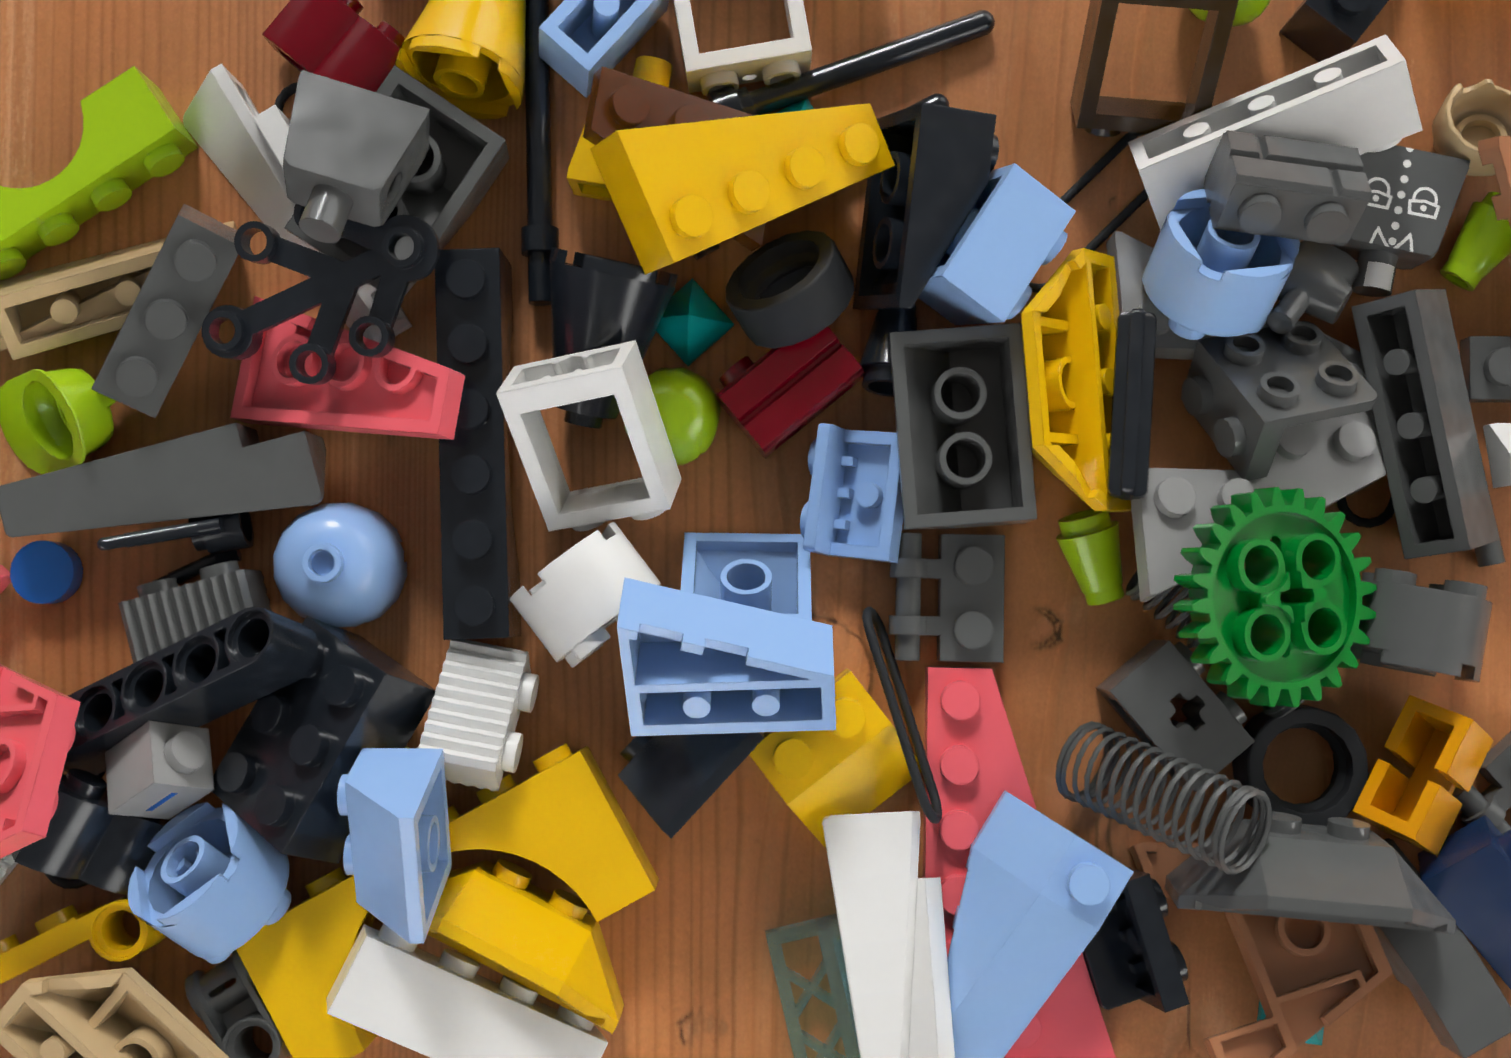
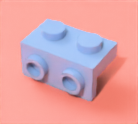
M820 423L818 425L817 438L811 443L808 452V469L812 478L809 501L803 506L800 515V532L804 538L803 549L826 556L898 563L903 525V508L897 433L848 430L834 424Z

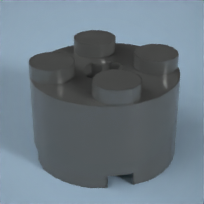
M1375 568L1374 573L1363 572L1361 581L1376 584L1377 590L1362 596V605L1375 611L1376 617L1370 620H1360L1358 627L1369 637V645L1352 644L1350 648L1356 659H1360V663L1433 677L1437 673L1455 676L1454 680L1480 682L1493 605L1492 602L1486 600L1487 586L1464 581L1445 580L1444 585L1429 584V588L1416 586L1417 574L1386 568Z

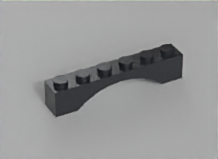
M500 248L440 250L439 261L435 267L437 364L464 374L465 380L454 440L439 439L444 640L520 637L521 614L510 601L511 596L520 588V572L512 515L508 424L496 392L509 374L513 332L512 265Z

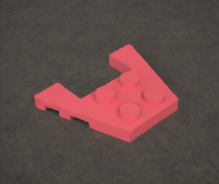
M1 664L0 859L46 837L50 820L58 806V788L67 753L75 740V722L81 703Z

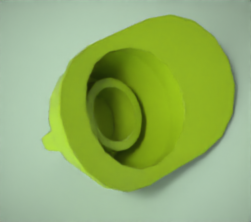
M65 368L51 371L33 369L8 380L0 387V425L3 434L15 455L28 468L41 475L82 464L87 456L104 446L113 436L114 422L110 406L116 400L92 390L91 388L95 380L83 369Z

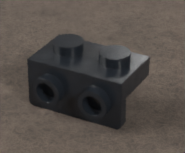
M1128 867L1134 871L1099 931L1082 952L1099 1006L1110 1010L1140 999L1166 1013L1189 1005L1190 1003L1183 981L1188 979V970L1181 951L1170 941L1163 918L1168 916V904L1163 890L1158 882L1151 878L1149 873Z

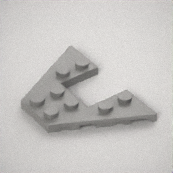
M1115 231L1107 241L1106 247L1107 254L1115 258L1119 314L1132 311V309H1144L1146 312L1154 313L1157 318L1155 358L1192 360L1198 340L1185 339L1175 334L1169 328V318L1157 309L1145 291L1142 277L1153 248L1123 232ZM1266 320V322H1265L1263 328L1269 327L1268 324H1267V320ZM1206 334V335H1205L1203 338H1201V339L1210 338V337H1216V336H1211V335H1207V334ZM1325 334L1367 381L1361 352ZM1373 408L1365 412L1285 427L1268 476L1248 481L1242 479L1236 470L1149 468L1148 493L1144 498L1131 500L1140 602H1147L1178 585L1174 581V575L1191 573L1193 565L1181 555V549L1202 546L1193 527L1195 524L1214 523L1210 508L1217 505L1231 504V495L1254 492V489L1279 487L1280 490L1300 488L1303 489L1305 498H1325V508L1342 498L1358 492L1385 476V464Z

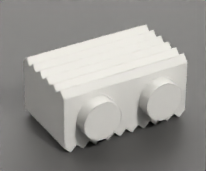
M466 639L450 640L446 660L443 663L439 682L436 686L435 696L432 698L431 708L428 711V718L424 725V732L417 747L443 749L446 781L448 780L454 784L461 783L465 786H475L479 789L487 788L491 791H499L504 771L516 772L522 752L523 734L515 732L520 711L532 712L539 686V675L531 673L529 652Z

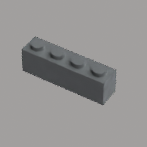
M1415 289L1352 306L1366 379L1377 392L1373 412L1404 559L1466 551L1498 541L1497 527L1446 289Z

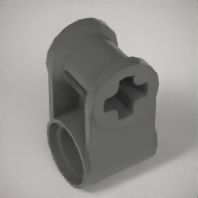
M237 950L232 952L231 957L209 971L196 970L185 979V992L192 1009L205 1023L216 1045L229 1058H288L291 1055ZM235 978L236 983L226 989L225 984ZM254 1026H259L270 1034L273 1042L272 1053H265L255 1045L253 1040Z

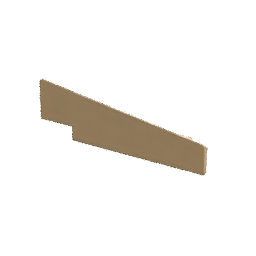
M230 221V222L223 223V224H225V225H227V226H229V227H231V228L237 230V227H236V224H235L234 221ZM166 238L0 280V352L8 349L12 360H16L121 329Z

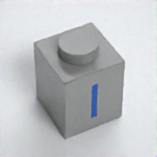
M149 720L105 752L109 814L169 820L214 790L209 729Z

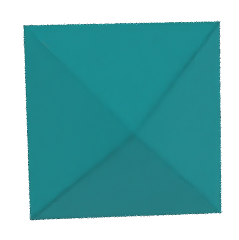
M692 278L671 297L656 332L689 367L734 327V323Z

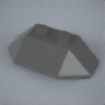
M1272 811L1271 829L1267 841L1258 858L1249 868L1236 875H1230L1220 871L1217 867L1208 866L1203 860H1195L1191 855L1166 875L1165 890L1178 909L1209 910L1425 930L1446 934H1455L1456 920L1398 852L1370 830L1371 825L1369 823L1352 818L1331 817L1328 818L1327 826L1302 824V818L1299 816ZM1242 819L1237 833L1224 849V858L1236 849L1244 837L1251 819ZM1257 820L1252 836L1244 849L1232 861L1226 863L1227 865L1231 866L1236 863L1246 852L1254 838L1259 820ZM1234 822L1231 823L1228 833L1232 829ZM1212 842L1205 848L1206 854L1212 852Z

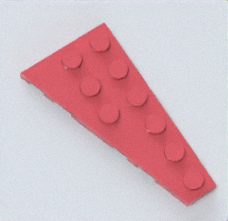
M925 667L924 750L941 801L942 819L939 823L934 824L928 820L923 812L922 878L941 877L947 957L954 931L952 926L957 906L960 905L968 870L966 864L970 847L1004 790L1036 809L991 668ZM924 781V788L930 801L929 793ZM1081 953L1004 1058H1116L1083 953Z

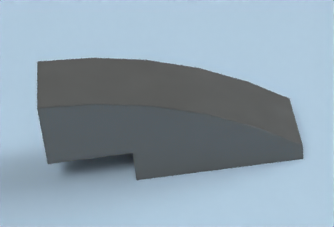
M1386 838L1384 841H1386L1398 852V854L1404 859V861L1421 879L1420 873L1409 861V859L1405 856V854L1401 851V849L1397 846L1394 840ZM1457 925L1455 934L1373 926L1397 981L1410 989L1441 1045L1460 1057L1467 1058L1511 1033V1007L1480 957Z

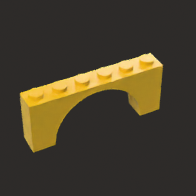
M567 743L532 761L538 773L520 783L515 784L511 774H508L502 778L499 791L483 788L476 792L481 804L461 815L458 814L454 805L448 807L451 852L485 849L502 851L531 860L551 871L574 890L588 907L596 922L655 891L659 878L588 746L574 753L571 752ZM341 867L306 885L305 888L310 898L290 909L288 908L279 921L271 925H264L248 942L236 949L292 1058H352L363 1052L378 1036L327 1014L326 998L363 925L372 927L375 918L356 902L354 875L346 877Z

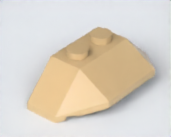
M132 967L30 978L20 985L0 1010V1044L15 1058H229L228 1055Z

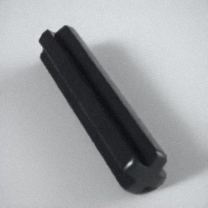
M1132 309V311L1122 312L1117 318L1107 491L1110 496L1120 498L1121 500L1144 498L1148 493L1157 318L1154 313L1146 312L1144 309Z

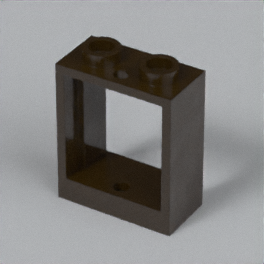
M1090 0L1070 101L1076 127L1084 128L1088 133L1101 137H1114L1119 135L1121 131L1149 134L1211 108L1239 0ZM1119 3L1208 10L1186 103L1100 96Z

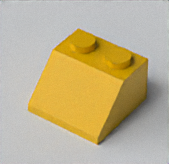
M847 668L834 677L836 730L764 732L765 738L749 754L785 803L824 847H826L822 821L825 816L870 813L912 780L895 727L855 675ZM915 756L919 772L921 773L922 771L918 759Z

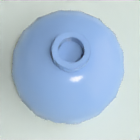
M351 502L325 503L299 514L282 531L273 554L274 580L283 600L302 618L305 619L306 616L336 627H356L381 617L400 596L407 578V562H404V550L400 544L402 540L397 529L379 512Z

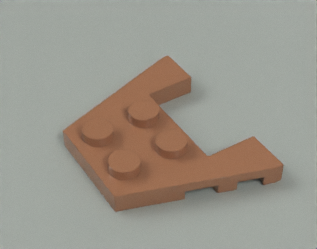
M1142 842L1130 847L1129 851L1136 869L1149 873L1151 878L1155 879L1160 885L1166 899L1171 898L1165 890L1166 875L1188 859L1191 854H1183L1178 848H1171L1167 844ZM1192 843L1193 848L1199 846L1198 843ZM1225 912L1266 1017L1204 1038L1203 1042L1210 1058H1290L1299 1051L1298 1048L1324 1026L1331 1025L1393 974L1374 927L1371 925Z

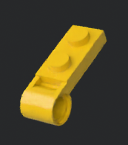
M128 895L104 906L100 905L78 915L74 905H70L34 923L39 932L38 936L20 944L16 934L0 940V985L88 940L95 952L102 958L121 962L129 960L155 946L166 936L136 915L134 916L140 924L139 939L133 938L126 932L123 926L124 912L128 911L133 914L129 907Z

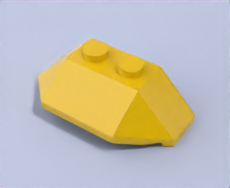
M1081 248L1070 252L1021 313L1032 455L1094 511H1132L1131 500H1121L1120 498L1112 497L1107 491L1117 318L1120 315L1115 258L1108 254Z
M498 859L496 864L484 860L450 871L427 935L613 1034L620 1020L624 1003L600 924L596 922L593 916L587 913L588 907L579 897L561 889H555L553 894H550L530 883L532 875L527 870L504 859Z

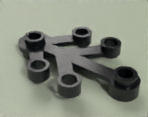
M295 204L294 219L299 227V221L305 207ZM412 215L394 216L383 225L377 227L347 219L341 237L371 250L344 262L283 239L274 228L261 222L250 221L244 223L239 227L234 237L235 249L243 259L261 265L272 262L311 278L245 309L232 305L216 307L204 319L202 325L203 341L206 347L216 356L243 360L251 357L258 351L262 344L263 332L321 305L308 343L300 345L292 352L289 368L294 378L299 382L311 385L325 384L335 374L336 360L334 354L358 288L380 278L369 316L360 317L352 324L349 330V342L357 353L372 358L383 357L392 350L395 343L393 327L409 283L426 278L432 273L439 261L440 242L438 236L427 222ZM263 231L267 239L266 247L261 253L254 255L250 248V240L253 235ZM410 236L414 242L413 253L407 259L399 260L395 254V245L402 237ZM231 320L235 327L234 337L228 343H223L219 337L220 326L224 321ZM371 325H377L382 335L379 345L374 349H368L363 342V334ZM316 352L321 358L322 367L317 375L311 377L306 373L304 363L307 356Z

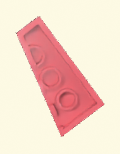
M254 296L253 305L264 299ZM301 314L263 332L262 344L258 351L251 357L241 360L230 416L232 419L247 424L454 440L465 375L446 366L394 347L387 355L380 358L360 355L352 348L349 342V331L344 329L334 354L336 371L332 379L322 385L299 382L290 371L289 360L292 352L297 347L308 343L316 319L305 314ZM363 337V342L368 349H374L379 345V342ZM316 352L307 356L304 363L306 373L313 377L320 372L322 367L321 358Z

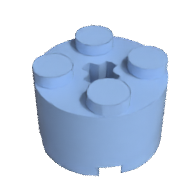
M1205 189L1185 193L1177 200L1174 209L1167 215L1144 270L1142 282L1149 299L1158 310L1169 318V328L1175 334L1185 339L1198 340L1206 334L1219 337H1233L1259 332L1263 328L1293 269L1295 258L1299 252L1300 241L1213 229L1209 212L1210 203H1207Z
M208 802L193 805L167 822L147 845L155 854L145 871L135 866L128 885V903L134 915L193 955L203 958L211 964H218L226 960L234 950L248 942L264 925H271L279 921L291 903V893L286 889L289 878V859L287 854L280 853L228 805L223 803L222 807L214 808Z

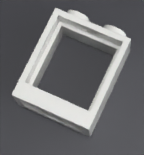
M673 0L689 93L702 91V94L707 96V93L729 85H733L735 90H737L740 84L763 80L764 84L770 85L790 77H799L802 73L810 71L812 46L803 0H784L790 38L700 54L690 0Z
M636 340L513 367L496 392V395L549 532L572 528L575 531H588L602 525L606 521L632 517L634 520H648L662 514L665 510L671 509L682 478ZM615 395L642 478L570 491L540 410Z

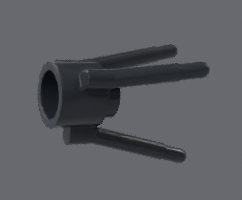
M244 512L189 518L188 523L103 537L98 540L97 546L100 550H111L191 537L197 551L208 550L210 554L153 580L176 578L179 584L199 575V569L228 561H241L240 549L253 546L254 532L250 513Z

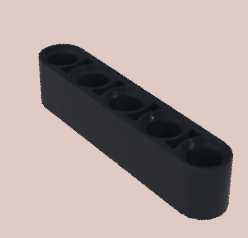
M253 606L245 608L68 695L81 703L75 722V740L67 753L63 771L68 772L69 769L75 768L94 775L106 771L105 752L149 720L200 727L300 680L308 674L316 661L319 645L316 633L306 625L265 608Z

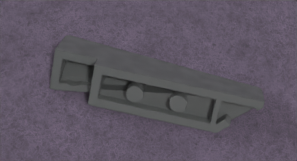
M232 423L1 485L0 514L6 535L9 537H21L317 505L324 498L326 447L322 437L307 431L260 443L257 430L238 423Z

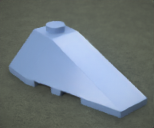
M1005 790L971 844L966 864L968 870L960 905L956 908L952 926L954 931L947 962L955 1058L1005 1057L1099 931L1134 872L1112 856Z

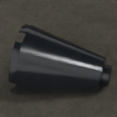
M552 247L549 260L552 358L636 340L643 360L676 289L678 275L660 271L657 283L658 271L645 275L642 267L639 265L575 252L573 264L565 263L568 251ZM615 395L557 406V408L566 411L565 422L597 429L602 428L603 418L616 419L620 412Z

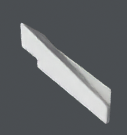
M219 64L209 71L183 116L184 127L264 224L274 228L281 238L319 252L284 228L294 214L295 203L287 198L283 171V157L290 120L276 105L259 114L243 85L222 64ZM368 283L358 288L346 321L349 328L360 317L369 316L377 289ZM402 308L399 310L393 327L395 336L412 327ZM371 325L365 330L363 337L380 343L382 335L377 325Z
M920 811L825 816L822 825L860 1058H955L941 877L918 878Z

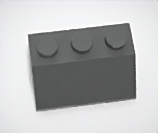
M1021 323L889 333L904 529L971 528L1025 524L1036 520L1037 508Z

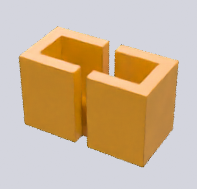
M1409 694L1384 747L1406 766L1415 770L1411 778L1408 779L1393 765L1378 759L1352 811L1375 828L1438 856L1463 805L1452 794L1456 787L1469 792L1494 740L1473 719Z

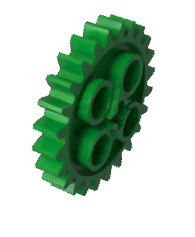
M1279 487L1254 489V492L1231 495V504L1217 505L1210 508L1214 523L1195 524L1193 527L1202 546L1181 549V555L1193 567L1191 573L1174 575V581L1189 589V598L1174 603L1173 609L1179 612L1190 613L1192 622L1178 632L1179 637L1198 639L1200 644L1193 651L1190 657L1191 662L1212 664L1206 680L1212 684L1227 685V696L1231 698L1249 699V703L1252 705L1275 707V705L1299 707L1300 699L1319 701L1322 699L1321 686L1333 688L1342 686L1341 676L1337 667L1352 669L1358 667V661L1350 650L1352 644L1369 645L1370 643L1369 637L1358 627L1360 620H1370L1376 617L1375 611L1362 605V596L1376 591L1377 585L1361 581L1359 573L1366 569L1372 561L1370 557H1354L1352 550L1358 544L1361 535L1359 532L1339 533L1344 523L1345 514L1343 512L1324 513L1326 499L1323 497L1305 498L1303 489L1280 490Z

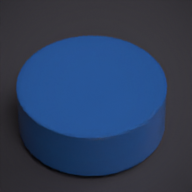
M34 541L22 547L15 555L11 563L10 578L15 591L25 600L36 604H56L69 599L76 593L82 582L83 566L78 554L68 545L54 541Z

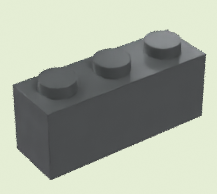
M186 204L182 206L91 388L92 390L156 418L203 325L204 319L212 308L238 256L234 245V237L237 230Z

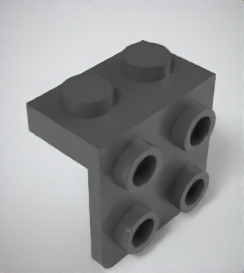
M1297 321L1291 331L1286 334H1278L1272 331L1270 327H1265L1253 334L1233 337L1216 336L1198 340L1187 379H1185L1182 385L1181 400L1187 412L1196 418L1215 443L1220 455L1228 460L1242 479L1250 481L1268 476L1285 427L1369 411L1373 408L1377 392L1315 324L1308 321Z

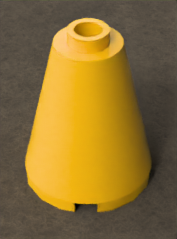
M429 0L399 48L395 62L396 67L472 118L499 119L507 116L509 106L514 104L517 110L521 105L525 90L526 0Z

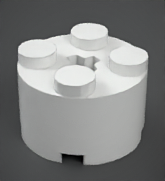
M611 522L602 534L599 530L593 532L537 574L542 581L529 590L532 596L522 586L511 596L510 601L554 660L558 663L565 658L569 665L574 668L611 638L606 628L615 621L618 622L624 577L655 585H661V582L615 522Z

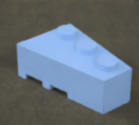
M624 577L617 633L631 736L836 730L832 625Z

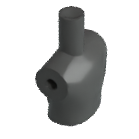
M1311 241L1300 242L1299 252L1295 258L1293 269L1277 298L1279 303L1267 318V324L1270 329L1278 334H1286L1291 331L1303 313L1334 324L1352 294V284L1359 273L1357 262L1349 254L1332 245Z

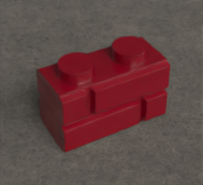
M826 327L815 336L797 344L772 348L755 363L749 356L740 359L719 378V381L725 388L716 395L722 408L766 459L860 382L865 372L847 348L839 342L832 330Z

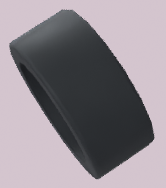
M806 230L786 234L766 243L749 255L736 268L726 285V303L745 334L755 345L767 348L791 346L815 336L840 316L848 307L855 291L854 281L835 242L824 232Z
M1301 704L1281 718H1274L1263 712L1251 718L1244 729L1255 742L1232 761L1234 780H1239L1242 786H1253L1261 791H1265L1270 798L1272 811L1299 816L1302 818V824L1327 826L1328 818L1347 817L1353 810L1369 776L1367 753L1355 729L1335 713ZM1306 728L1315 731L1328 742L1333 751L1334 771L1330 784L1319 798L1309 803L1293 804L1281 800L1270 790L1264 779L1263 760L1267 747L1278 734L1288 729ZM1252 797L1246 801L1251 807H1253Z

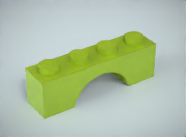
M135 66L80 101L83 113L82 139L72 161L61 173L51 180L33 187L7 188L0 186V280L8 279L18 274L25 268L27 259L47 246H56L73 238L80 229L79 225L99 212L111 211L125 204L131 198L132 191L151 178L163 177L176 171L184 163L185 156L199 148L160 88Z

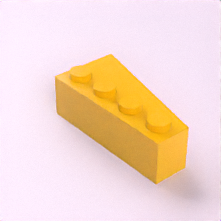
M870 103L616 130L590 148L645 275L895 166Z

